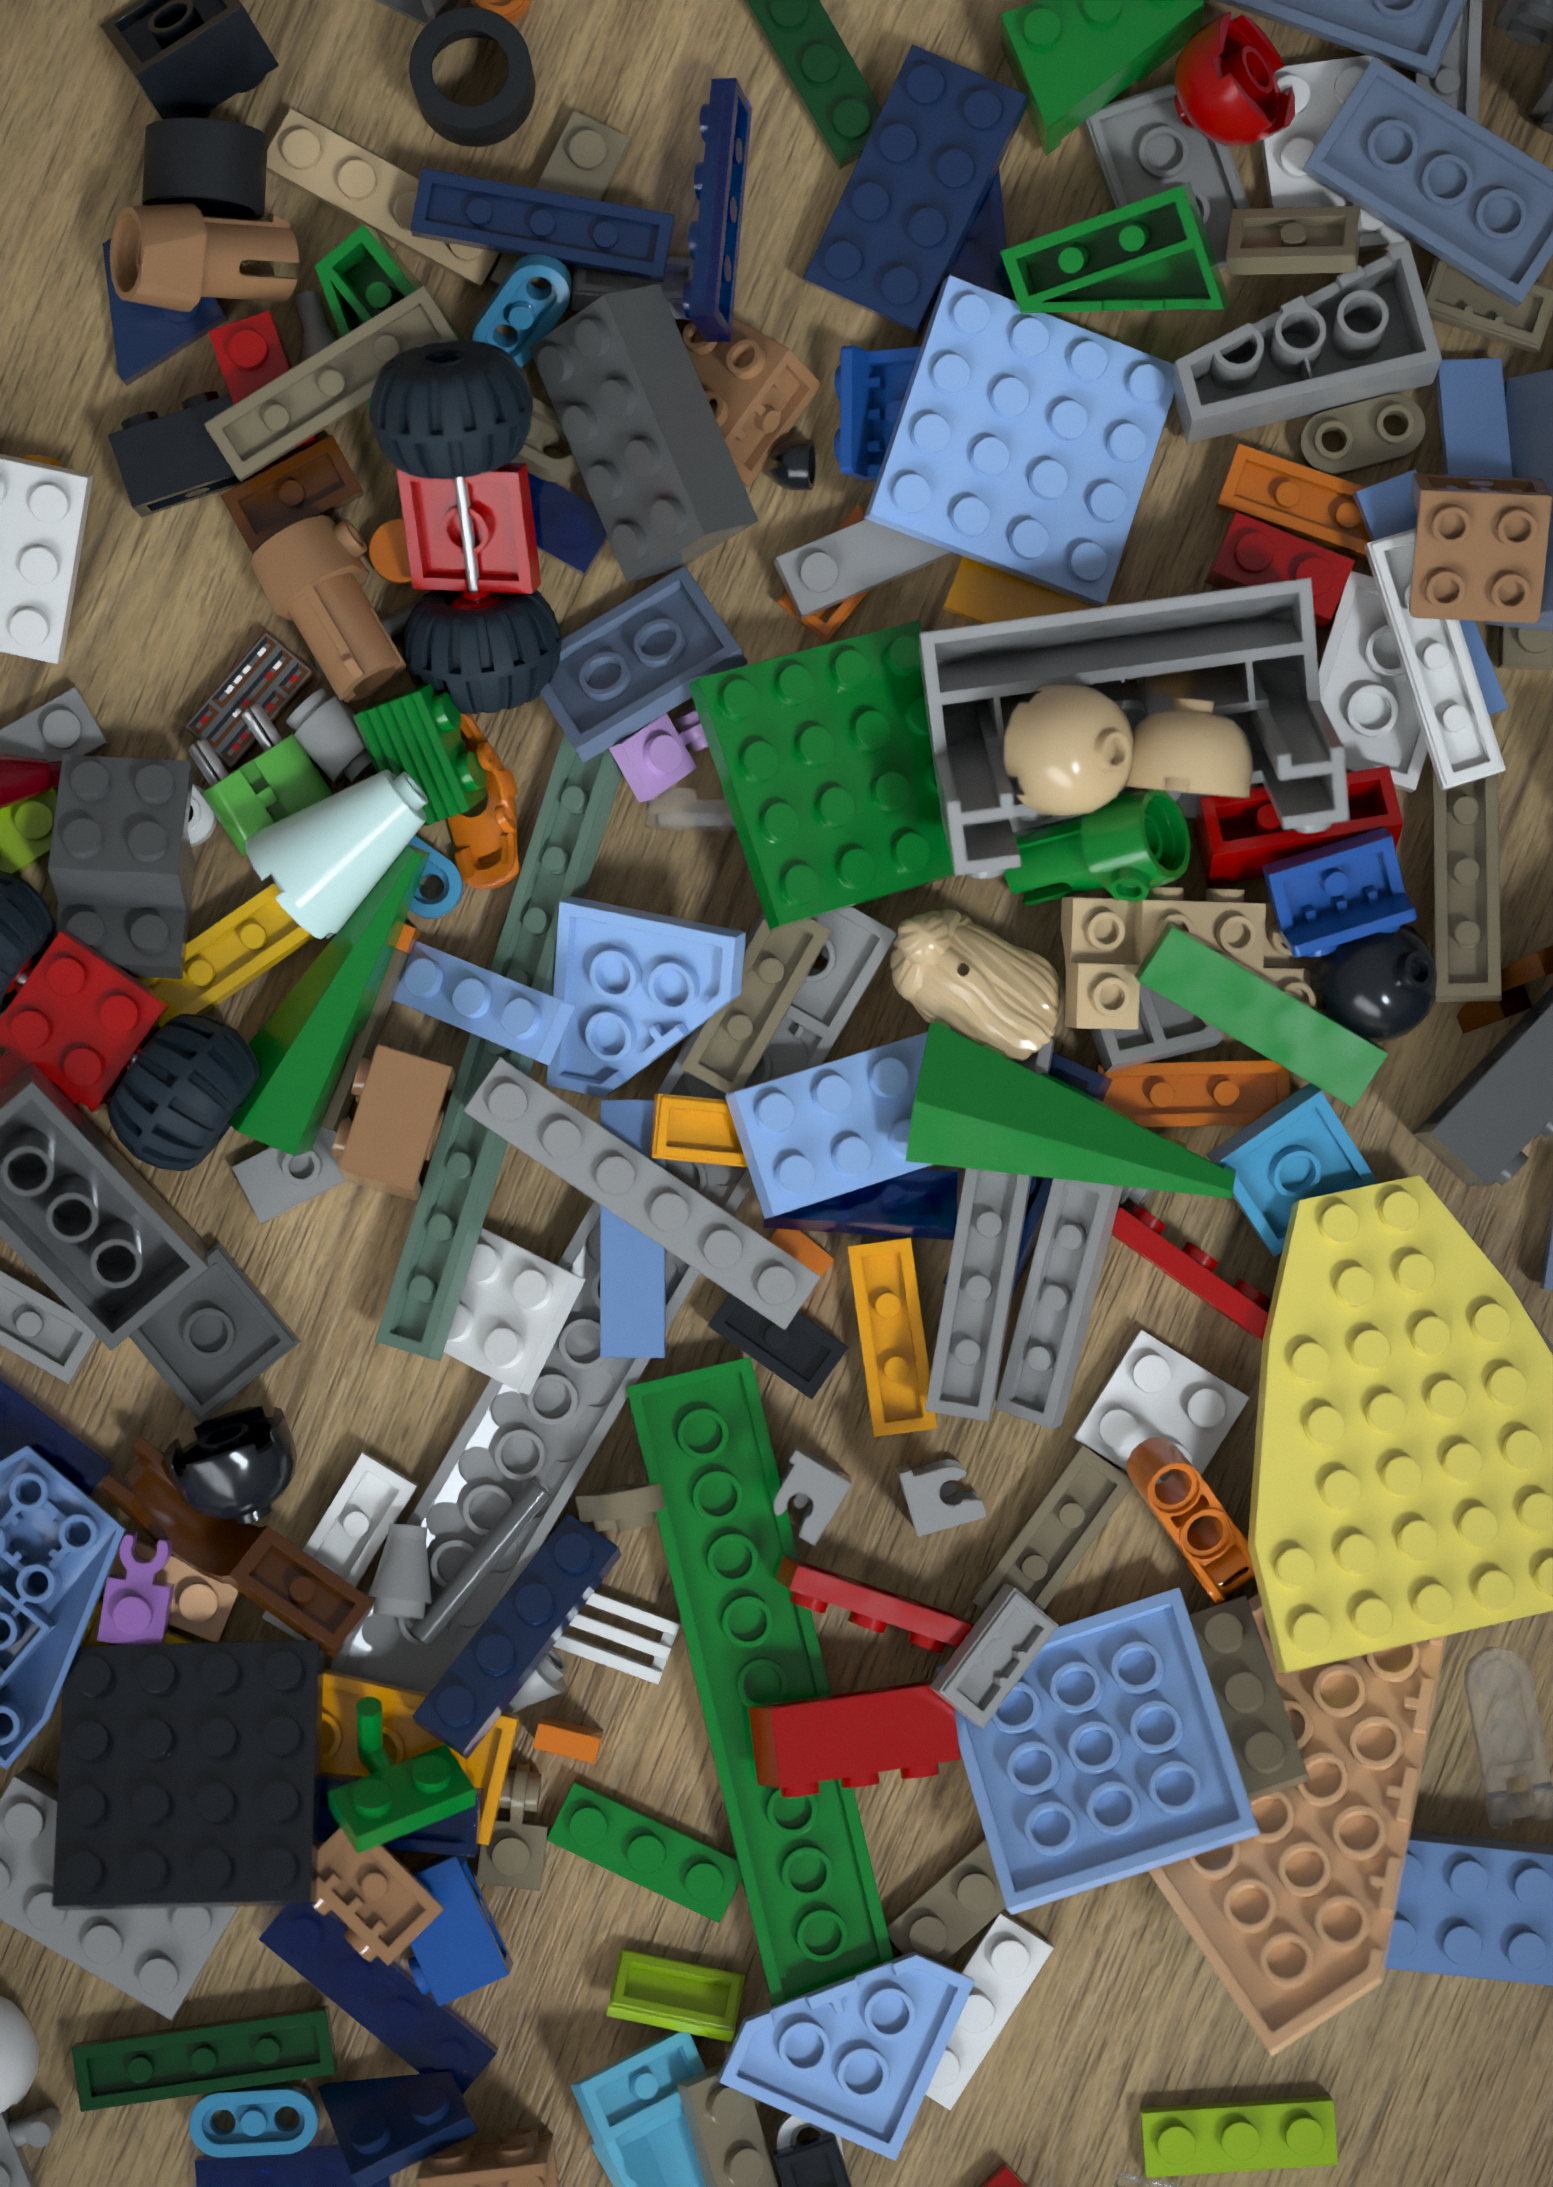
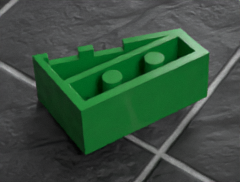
M1037 0L1002 13L1001 47L1019 91L1026 94L1030 100L1027 111L1045 155L1047 156L1059 147L1065 136L1089 117L1104 109L1109 101L1137 80L1139 83L1181 50L1189 38L1201 28L1204 8L1203 0Z
M1190 182L1000 251L1021 313L1102 312L1118 310L1163 311L1177 309L1225 310L1231 305Z
M365 224L357 228L314 265L341 337L422 287L421 283L382 234ZM438 306L457 339L467 342Z

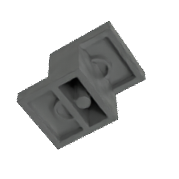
M63 754L48 871L58 901L54 939L60 931L68 930L133 977L183 979L196 866L187 830L194 778L191 761Z

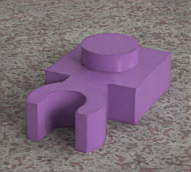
M130 1531L123 1537L119 1554L121 1562L127 1569L126 1576L110 1574L107 1577L97 1641L121 1645L165 1644L175 1584L156 1580L158 1571L168 1563L172 1554V1542L169 1537H162L158 1540L156 1556L151 1560L142 1559L137 1554L135 1549L137 1532Z

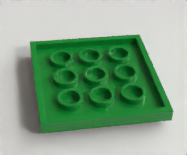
M919 620L697 678L688 684L769 930L955 876L943 828L927 722L919 655V638L923 630Z

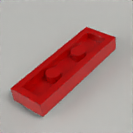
M1135 1204L1129 1213L1122 1207H1118L1111 1232L1112 1236L1254 1338L1263 1340L1269 1314L1265 1311V1308L1271 1301L1268 1297L1240 1278L1232 1287L1212 1273L1219 1264L1215 1259L1189 1241L1180 1250L1163 1238L1161 1233L1167 1225L1141 1206Z
M783 1555L775 1580L792 1591L789 1601L820 1613L826 1612L828 1604L850 1610L848 1621L879 1633L885 1632L887 1623L909 1630L906 1638L907 1641L938 1653L943 1652L946 1643L959 1647L974 1626L956 1613Z

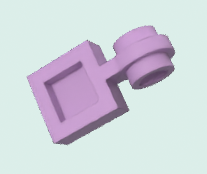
M695 704L686 708L675 717L679 725L677 730L667 713L609 747L611 754L639 803L654 799L697 768L685 745L689 743L693 752L708 747V743Z

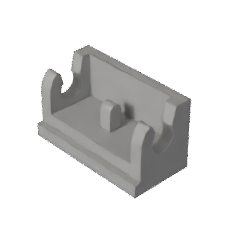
M795 1443L789 1452V1462L791 1463L780 1480L781 1487L775 1497L774 1511L776 1515L782 1514L787 1509L789 1499L795 1494L793 1503L798 1509L804 1508L811 1498V1504L803 1511L799 1524L801 1529L799 1537L815 1546L852 1485L850 1475Z
M940 1459L910 1468L908 1462L896 1466L917 1537L987 1517L982 1499H978L976 1491H958L955 1494L957 1490L956 1485L951 1481L946 1482L948 1480H959L967 1475L966 1470L961 1468L962 1464L959 1461Z

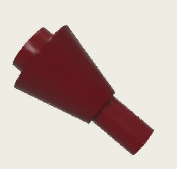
M0 752V809L51 790V787H59L62 761L48 762L47 759Z

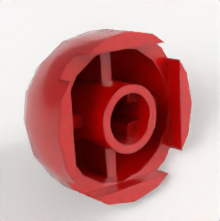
M1226 12L1194 33L1176 60L1175 89L1177 94L1174 97V105L1180 119L1189 128H1196L1203 136L1223 146H1245L1267 139L1290 126L1295 116V95L1292 86L1282 92L1280 91L1275 72L1285 67L1266 33L1251 18L1242 14L1231 20L1232 12Z

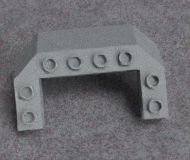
M1311 578L920 633L919 655L928 729L943 828L955 876L967 874L972 878L987 879L1003 874L1008 868L1021 867L1020 854L1010 818L1018 817L1024 821H1041L1054 816L1039 814L1023 805L1016 794L1025 795V793L1020 788L1018 778L1007 775L1004 764L1005 734L1011 715L1020 702L1029 703L1039 693L1033 690L1042 685H1076L1097 690L1119 706L1129 721L1131 732H1133L1140 721L1151 713L1167 710L1173 711L1175 698L1213 701V715L1233 720L1245 733L1252 751L1251 784L1263 783L1283 830L1293 828L1297 832L1314 833L1328 829L1331 823L1349 821L1344 746L1320 699ZM1180 671H1187V672H1181V673H1174V674H1167V675H1160V676H1153V677H1147V678H1145V676L1158 675V674H1166V673H1173V672H1180ZM1123 786V788L1121 789V791L1136 790V789H1145V788L1131 787V786ZM1165 790L1175 801L1181 798L1183 793H1190Z

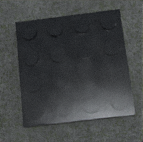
M315 1640L79 1646L63 1683L52 1907L57 1910L316 1905L324 1651L321 1649L319 1642Z

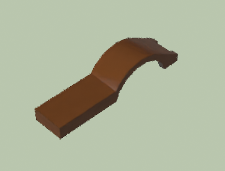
M139 1436L132 1445V1451L139 1457L120 1482L108 1475L100 1484V1490L156 1543L162 1537H169L172 1542V1555L209 1578L220 1583L230 1584L307 1640L319 1642L321 1649L335 1658L373 1609L374 1600L269 1526L258 1527L248 1523L238 1524L235 1518L216 1519L194 1511L182 1500L176 1490L164 1461V1452Z

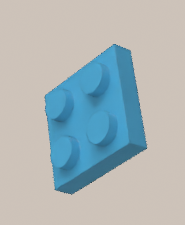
M1310 1082L1206 1154L1211 1162L1223 1168L1228 1165L1236 1169L1232 1196L1265 1247L1274 1257L1283 1250L1293 1203L1302 1199L1379 1184L1319 1087Z

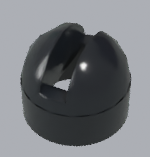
M792 439L777 445L771 452L769 459L782 462L783 467L769 470L773 481L784 489L813 490L816 477V453L813 440Z

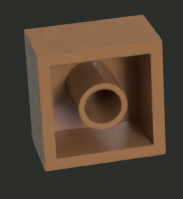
M378 1044L373 1060L362 1057L351 1094L356 1095V1102H359L354 1120L342 1119L332 1149V1156L337 1157V1163H340L338 1169L348 1182L418 1203L456 1081L453 1067Z

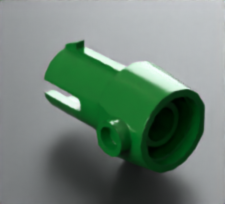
M1145 788L1120 791L1114 799L1091 813L1013 832L1020 854L1021 867L1006 869L1004 876L1013 894L1035 889L1034 891L1024 893L1022 903L1026 906H1034L1062 899V897L1075 896L1103 888L1117 901H1140L1148 896L1149 890L1174 881L1186 872L1190 860V838L1187 823L1181 807L1165 790Z

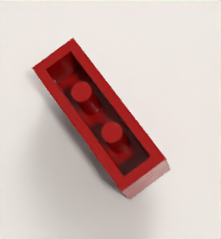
M1384 766L1346 773L1349 821L1331 823L1328 829L1314 833L1297 832L1293 828L1283 830L1265 787L1250 789L1249 798L1222 795L1200 797L1194 832L1207 887L1265 877L1262 865L1382 827H1386L1392 835L1396 850L1404 823L1390 767Z
M921 1681L748 1707L757 1784L778 1787L781 1790V1797L789 1798L820 1793V1781L839 1778L841 1780V1788L876 1785L880 1783L879 1772L900 1769L902 1779L939 1774L938 1763L960 1760L954 1708L929 1688L933 1681Z

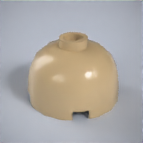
M1042 685L1033 690L1039 693L1029 703L1020 702L1011 715L1004 744V764L1007 775L1018 778L1020 788L1025 795H1016L1023 805L1039 814L1080 815L1091 813L1114 799L1127 782L1133 761V736L1129 721L1116 703L1095 689L1076 685Z
M1175 698L1173 711L1167 710L1151 713L1140 721L1133 730V761L1124 786L1249 798L1252 781V751L1245 733L1233 720L1213 715V701Z

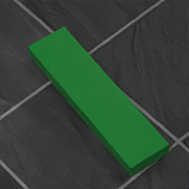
M1170 921L1134 975L1141 984L1353 1108L1388 1056V1052L1380 1045L1356 1033L1331 1016Z

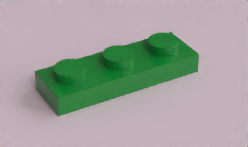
M577 1779L574 1780L546 1839L569 1852L717 1923H720L741 1879L735 1855Z

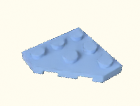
M574 896L559 901L553 997L575 1006L552 1063L548 1066L546 1085L602 1098L615 1092L741 995L746 932Z
M912 1951L745 2017L717 2079L721 2084L896 2161L975 1980L971 1976Z

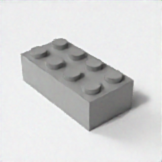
M27 1766L13 1777L0 1799V1920L172 2020L184 2004L240 1907L103 1910L55 1909L52 1907L58 1784Z

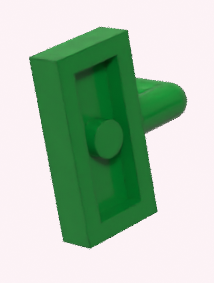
M364 1697L357 1702V1751L370 1775L328 1791L329 1810L357 1854L476 1805L475 1787L447 1745L444 1744L395 1764L383 1746L382 1703L375 1697Z

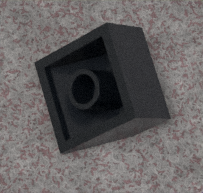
M138 0L100 25L162 120L172 118H208L215 107L237 93H244L254 89L264 80L267 73L279 66L239 0Z

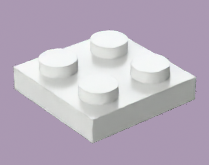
M482 1227L444 1353L518 1392L530 1395L586 1279Z
M1139 1329L1072 1437L1127 1471L1128 1458L1132 1450L1139 1443L1149 1438H1165L1172 1441L1202 1475L1250 1397ZM1173 1470L1163 1473L1158 1478L1156 1484L1165 1481L1172 1474Z

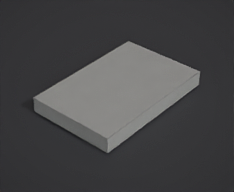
M1175 82L1108 104L1104 109H1101L1094 116L1084 121L1083 123L1113 210L1190 182L1219 270L1226 269L1232 209H1250L1229 146H1223L1203 136L1196 128H1189L1180 119L1174 105V97L1177 94Z

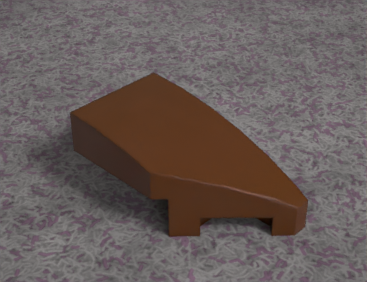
M1553 945L1523 957L1501 970L1502 1001L1466 1002L1456 1016L1463 1034L1531 1008L1532 1004L1524 984L1553 973Z

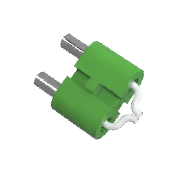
M260 704L252 705L250 708L274 745L271 744L247 708L241 717L264 751L244 765L228 773L206 739L198 740L196 742L219 776V780L196 744H192L188 749L189 754L211 785L200 794L242 857L247 856L245 842L255 832L334 794L312 759L294 737L295 733L293 732L282 739Z

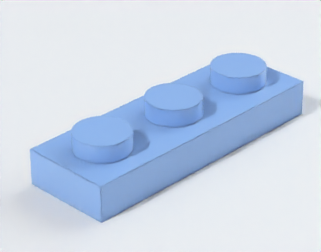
M418 941L413 946L393 1000L548 1066L552 1063L575 1006Z

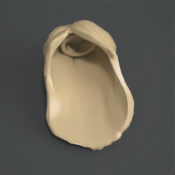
M930 910L901 921L898 927V934L894 940V951L891 953L890 959L893 984L899 994L905 1000H909L925 1021L930 1023L932 1018L941 1019L950 1024L951 1030L983 1046L988 1043L1002 1050L1004 1057L1012 1061H1024L1032 1053L1038 1052L1044 1045L1050 1042L1051 1037L1055 1033L1056 1016L1061 1005V981L1057 971L1047 959L1032 951L1012 945L995 933L973 923L967 915H961L957 910Z

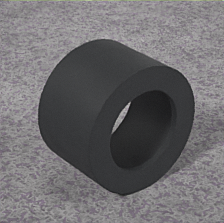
M464 7L439 15L425 26L417 37L409 61L410 80L420 111L426 122L437 134L461 146L484 147L507 139L522 126L533 106L535 77L526 42L511 22L487 9ZM466 38H485L499 43L507 56L509 67L505 85L493 99L480 105L465 106L450 101L435 85L432 75L433 60L444 48L456 41Z
M172 118L148 124L145 129L142 206L194 203L203 216L257 220L262 218L265 212L268 136L257 128L217 119Z

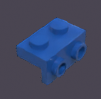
M856 345L841 347V364L836 368L834 377L835 391L840 400V428L835 433L834 452L840 464L841 473L866 483L876 482L921 347L867 351Z
M1386 827L1262 865L1278 933L1293 957H1319L1327 955L1336 950L1339 944L1377 932H1395L1402 924L1417 919L1415 906L1405 893L1392 835Z

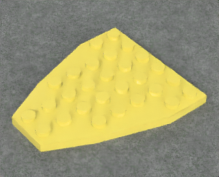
M1420 1175L1302 1199L1292 1204L1262 1342L1248 1533V1549L1278 1674L1553 1611V1355L1511 1286Z

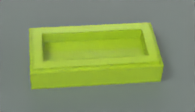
M620 1948L606 2016L732 2043L745 1975Z

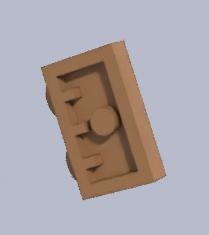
M702 302L699 306L698 321L687 320L680 330V334L740 478L745 486L750 487L768 462L771 452L783 441L822 384L790 348L710 304Z
M1413 473L1411 500L1417 511L1409 599V612L1411 616L1426 619L1516 623L1538 622L1541 612L1552 495L1543 479Z
M339 1827L318 1849L316 1905L312 1906L324 1916L332 1909L348 1925V1930L344 1933V1937L369 1962H372L378 1955L389 1965L445 1908L384 1844L357 1854L345 1833Z
M516 2128L500 2133V2141L474 2144V2137L469 2136L423 2159L417 2175V2186L560 2187L554 2134L538 2136L537 2128Z

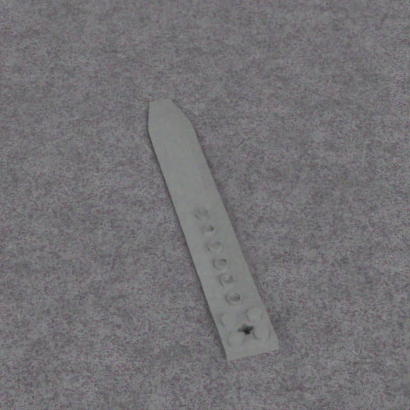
M852 906L811 918L832 930L822 949L823 957L829 960L828 965L823 971L813 968L809 972L744 1089L823 1064L898 934L897 932ZM763 911L745 940L744 953L765 917ZM706 1021L692 1031L657 1093L726 1100L725 1095L728 1094L681 1069ZM666 1159V1171L732 1216L737 1212L753 1184L748 1167ZM595 1200L557 1264L586 1280L530 1395L518 1392L493 1378L490 1379L406 1525L428 1528L426 1545L432 1602L531 1479L543 1486L551 1494V1497L431 1645L421 1641L410 1630L418 1619L372 1614V1609L338 1655L332 1658L329 1670L429 1694L542 1547L627 1401L626 1386L636 1384L651 1358H600V1204ZM666 1250V1332L700 1275L699 1271L668 1250ZM370 1585L369 1589L367 1590V1592H366V1594H365V1595H367V1596H368V1594H369L371 1585ZM425 1604V1610L429 1607L430 1604Z

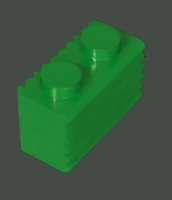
M422 684L370 703L353 715L376 772L379 773L387 769L397 777L401 773L406 772L426 794L428 803L422 808L427 820L421 827L464 813L485 798V771L480 766L477 755L474 752L466 751V743L461 739V731L459 730L461 727V714L448 692L436 695L431 684Z

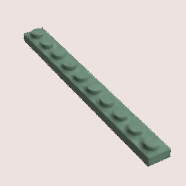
M565 733L563 734L490 968L491 972L552 997L559 901L570 896L584 899L622 776V771L609 748L583 763ZM470 1033L375 1342L441 1361L508 1145V1141L463 1110L500 1057L527 1076L530 1074L534 1059Z

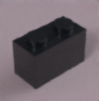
M210 391L194 395L181 403L183 410L159 417L155 411L134 415L121 422L123 430L108 435L131 506L141 517L238 486L260 474V471H257L243 481H240L204 425L233 406L230 394L219 397L217 391Z

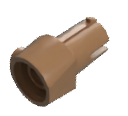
M194 203L124 207L118 214L112 230L110 243L111 278L116 294L123 301L179 312H191L199 303L201 297L286 302L293 294L297 279L275 276L274 268L269 265L241 264V262L244 260L299 263L297 240L294 232L290 229L291 224L270 212L269 220L203 216Z
M320 515L303 519L273 535L255 551L250 564L274 613L295 622L339 700L344 699L346 703L365 698L388 685L404 671L406 663L360 586L369 574V571L359 558L360 555L367 551L364 540L348 519H344L335 525L329 516Z

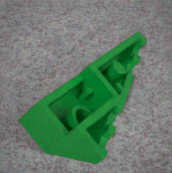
M413 845L405 847L340 931L333 937L250 1041L249 1046L258 1062L260 1071L256 1084L241 1104L242 1108L237 1110L228 1121L237 1132L293 1157L312 1151L355 1033L364 1031L428 861L429 852Z
M931 1019L913 1102L905 1161L1232 1199L1236 1169L1228 1165L1223 1168L1187 1150L1185 1143L1171 1136L1166 1139L1134 1123L1132 1116L1045 1072L1040 1075L1004 1057L1002 1050L988 1043L983 1046L951 1030L950 1024L941 1019Z

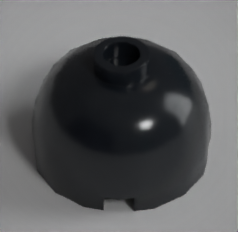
M1402 924L1395 932H1377L1339 944L1333 952L1319 957H1312L1309 975L1312 991L1321 989L1322 1000L1327 1010H1322V1012L1375 1043L1395 1040L1407 1035L1426 1018L1436 1000L1437 971L1434 955L1427 941L1413 927L1407 924Z
M262 1406L248 1407L225 1413L194 1427L197 1440L189 1443L183 1449L178 1438L169 1444L163 1453V1457L173 1484L182 1500L197 1513L216 1519L235 1518L236 1523L247 1524L267 1516L272 1511L271 1503L283 1495L295 1475L297 1455L294 1440L282 1409L277 1407L274 1408L273 1417H266Z

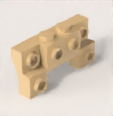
M1156 887L1149 890L1148 896L1145 899L1135 902L1117 901L1115 898L1062 897L1061 934L1066 972L1065 1027L1138 1030L1140 982L1137 981L1134 975L1169 921L1320 1011L1323 1010L1321 989L1315 991L1311 989L1309 975L1312 957H1293L1278 933L1271 903L1244 902L1245 890L1206 888V901L1183 900V888Z

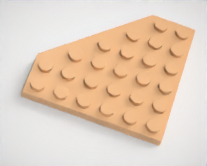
M1258 1593L1248 1601L1311 1781L1250 1801L1260 1831L1259 1835L1148 1870V1872L1270 2055L1274 2056L1383 1981L1447 1635L1278 1674L1264 1611Z

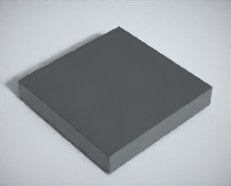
M221 1243L207 1252L209 1268L129 1336L199 1423L208 1419L301 1342Z

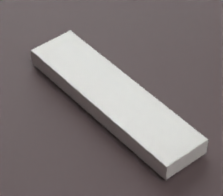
M1416 528L1369 542L1364 546L1436 778L1440 790L1443 791L1501 773L1506 769L1459 620L1414 618L1409 612Z

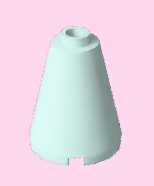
M385 769L255 832L245 842L246 853L261 880H264L271 874L272 879L281 891L275 899L283 909L315 938L322 939L326 936L328 939L340 931L425 823L427 817L422 807L428 803V798L422 788L408 773L403 772L397 777L390 770Z

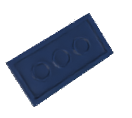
M912 44L803 279L816 288L921 334L937 300L942 282L950 273L1030 102L1028 96Z

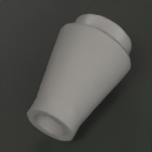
M389 1524L388 1537L368 1597L374 1598L372 1614L424 1619L425 1604H432L426 1545L428 1528L404 1524Z

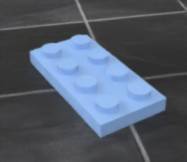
M928 1032L725 1095L765 1219L933 1165L905 1161L913 1102Z

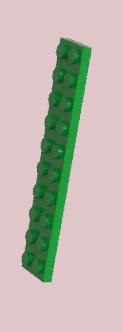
M747 1356L626 1386V1392L647 1483L661 1482L666 1508L655 1511L654 1514L771 2007L890 1961L894 1957L854 1789L841 1788V1780L839 1778L820 1781V1793L783 1798L781 1797L780 1788L757 1784L748 1707L831 1695L811 1610L789 1601L792 1591L775 1580L783 1555L798 1560L799 1558L787 1509L780 1515H776L774 1511V1501L781 1487V1482L751 1357Z

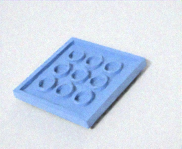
M949 275L942 282L864 519L1099 608L1106 604L1173 399L1172 375L1175 364L1046 313H1021L1016 301Z
M1179 1587L1057 1627L984 1729L973 1725L954 1709L959 1748L1005 1905L1011 1915L1260 1834L1189 1617V1612ZM945 1665L936 1667L938 1674Z

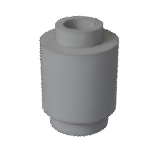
M321 688L311 694L293 711L286 724L295 732L294 737L308 756L334 783L341 781L345 777L351 783H355L374 767L353 717L355 712L343 700L340 701L337 695L331 697Z

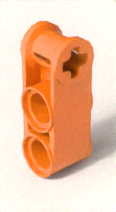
M1157 1437L1149 1438L1139 1443L1132 1450L1127 1461V1473L1130 1481L1188 1561L1186 1562L1187 1567L1214 1604L1219 1605L1227 1602L1226 1597L1255 1576L1248 1549V1538L1234 1524L1197 1469L1172 1441ZM1173 1470L1172 1474L1165 1481L1156 1484L1158 1478L1163 1473ZM1204 1516V1519L1198 1526L1189 1529L1190 1524L1195 1519Z

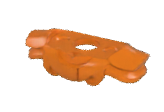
M460 713L461 727L459 730L461 731V739L466 743V751L474 752L477 755L479 764L485 771V788L488 793V804L485 810L478 816L471 817L461 813L447 818L457 849L454 856L462 880L470 887L479 890L502 887L514 880L520 872L517 852L515 796L518 795L516 781L510 769H505L499 755L482 733L473 715Z

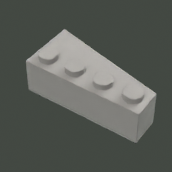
M1409 240L1388 250L1387 255L1364 267L1359 265L1357 273H1344L1328 286L1306 297L1301 295L1281 305L1279 311L1254 324L1249 322L1176 360L1172 375L1173 397L1186 444L1433 384L1442 362V357Z

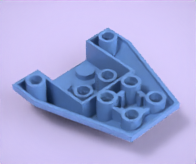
M29 1445L0 1462V1765L6 1770L50 1720L63 1689V1683L79 1649L127 1530L123 1524Z

